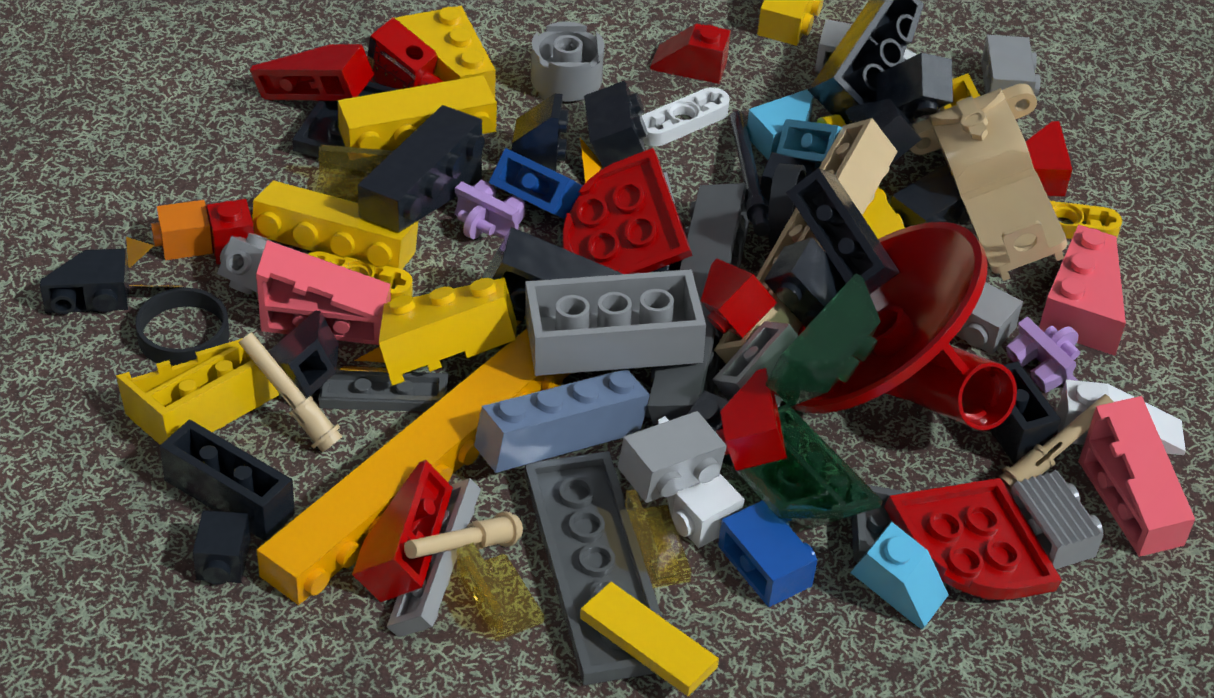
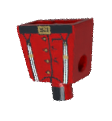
M392 17L370 35L367 58L374 76L369 82L396 89L445 82L434 75L438 58L436 51Z

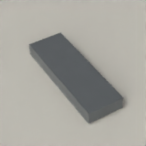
M337 369V372L320 387L319 408L425 412L447 394L448 373L407 372L403 374L404 382L392 386L388 372Z

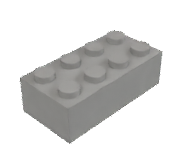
M692 269L525 281V319L535 376L703 363L706 323Z

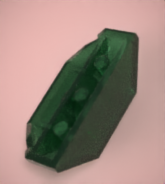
M855 274L783 352L765 386L772 390L788 406L791 407L828 393L839 379L846 383L860 363L857 358L864 362L876 346L878 340L872 336L881 321L864 279L861 276Z
M789 405L778 407L787 458L737 471L778 518L812 528L880 508L882 504V499Z

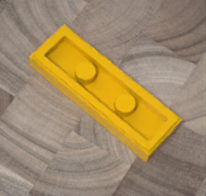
M613 582L607 584L581 608L580 619L687 697L718 668L719 658Z

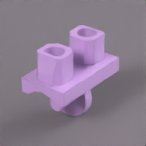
M480 180L475 185L470 186L461 182L455 187V193L458 196L455 215L459 221L464 223V235L470 239H477L482 233L490 236L494 234L504 239L510 228L518 229L519 223L525 217L524 200L512 195L505 201H501L496 198V190L490 183Z
M1028 316L1018 323L1019 335L1006 346L1007 356L1013 362L1018 361L1022 367L1036 358L1041 364L1031 370V378L1045 393L1060 384L1064 385L1066 380L1078 381L1073 376V371L1076 367L1074 360L1080 355V351L1075 347L1079 337L1078 333L1069 326L1059 331L1054 326H1050L1043 332Z

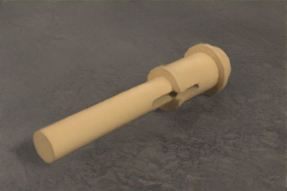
M253 332L238 342L293 409L289 414L291 417H294L314 442L311 445L313 449L318 447L323 453L343 437L338 431L340 426L338 424L334 426L313 401L312 396L307 399Z
M1104 394L1043 446L1036 444L1031 451L1012 467L1005 466L1002 469L1003 474L999 478L1002 479L1008 491L1011 493L1012 486L1017 481L1029 480L1032 476L1036 478L1049 468H1052L1055 465L1054 458L1089 430L1096 406L1114 401Z
M503 511L497 513L491 519L472 521L465 529L409 540L404 545V551L408 558L413 559L468 546L475 550L498 544L503 547H509L521 538L523 525L518 516Z

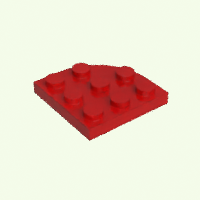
M654 148L617 161L593 175L578 191L580 195L574 203L571 212L567 213L563 228L564 249L623 274L649 273L693 256Z
M1001 478L890 495L884 506L892 522L928 550L941 580L965 593L979 596L986 600H1009L1054 592L1062 582V579Z

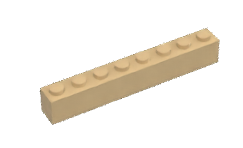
M873 118L844 125L819 168L836 175L863 215L868 204L873 201L875 192L883 177L889 172V166L898 151ZM797 208L794 210L756 277L777 303L743 338L730 331L723 334L714 351L726 364L764 321L790 324L797 334L802 326V322L778 299L776 294L764 282L783 247L812 237L823 249Z

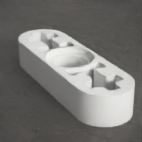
M705 88L642 115L648 132V137L643 138L644 144L648 146H662L724 119L728 114L729 95L718 88ZM688 115L692 119L682 120L676 118L675 116Z

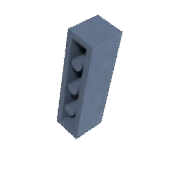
M628 369L483 405L481 407L474 446L494 472L497 473L621 439L624 436L641 431L650 394Z

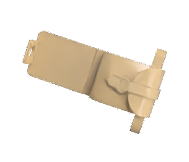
M1017 84L1003 90L999 88L974 99L970 96L957 101V105L932 114L928 119L913 125L922 140L914 145L910 151L917 155H923L941 148L978 240L985 250L992 272L1000 274L1002 280L1005 281L1011 279L1008 271L1054 254L1056 261L1064 259L1062 251L1067 247L1065 233L1033 167L1025 139L1016 119L1030 114L1037 105V99L1029 85Z

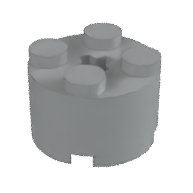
M576 22L552 23L546 26V32L539 36L537 32L532 38L530 79L533 87L538 91L539 97L546 100L553 94L558 93L563 94L562 101H585L584 95L599 90L603 77V38L597 32L596 36L587 32V26Z

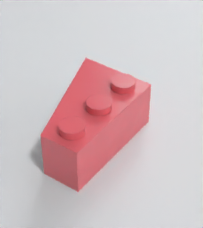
M1078 224L1047 297L1039 328L1045 332L1050 326H1054L1058 331L1064 327H1072L1079 335L1078 344L1115 356L1126 324L1116 236Z
M267 240L256 272L261 331L289 334L317 310L321 311L336 340L379 345L384 303L391 301L389 283Z
M1138 396L1096 406L1078 462L1139 557L1185 546L1195 517L1143 397Z

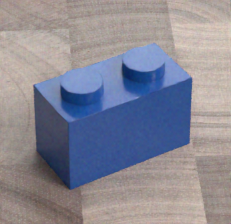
M507 148L504 149L489 181L490 184L563 219L566 218L567 213L571 212L574 203L580 195L578 191L583 186Z
M766 499L722 519L718 547L768 608L812 587L817 565V558L809 544L803 543L790 528L786 517L780 512L777 513Z

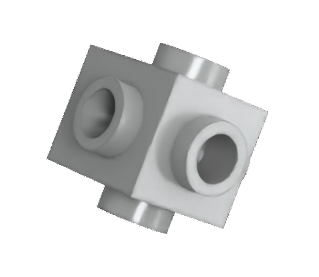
M249 233L247 238L231 236L229 243L224 246L221 252V264L217 274L231 280L229 286L237 291L246 294H252L253 291L258 292L256 272L266 242L269 239L253 233Z

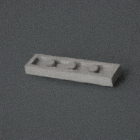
M471 478L451 484L453 490L439 534L467 528L474 514V508L481 491ZM461 548L433 554L423 587L397 597L387 627L397 637L433 627Z

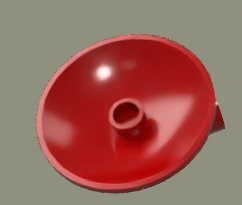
M930 222L913 225L879 238L878 240L900 273L869 296L862 295L844 329L815 337L802 324L797 335L816 361L806 372L804 380L793 387L782 401L792 409L800 412L822 414L849 409L886 393L909 400L977 430H989L999 426L1010 415L1016 402L1017 386L1013 374L1002 364L949 344L968 320L982 294L986 282L988 263L983 246L971 231L963 226L949 222Z

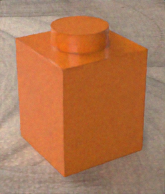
M205 200L157 206L159 222L151 223L154 246L163 247L165 260L213 254Z

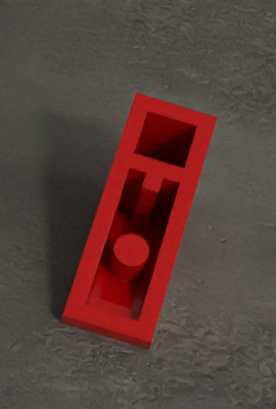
M330 44L256 64L249 69L261 97L266 100L338 101L358 97L374 76L362 44Z
M427 460L418 463L364 539L352 573L380 602L420 589L425 581L433 554L411 559L406 556L404 545L409 540L439 534L453 487Z

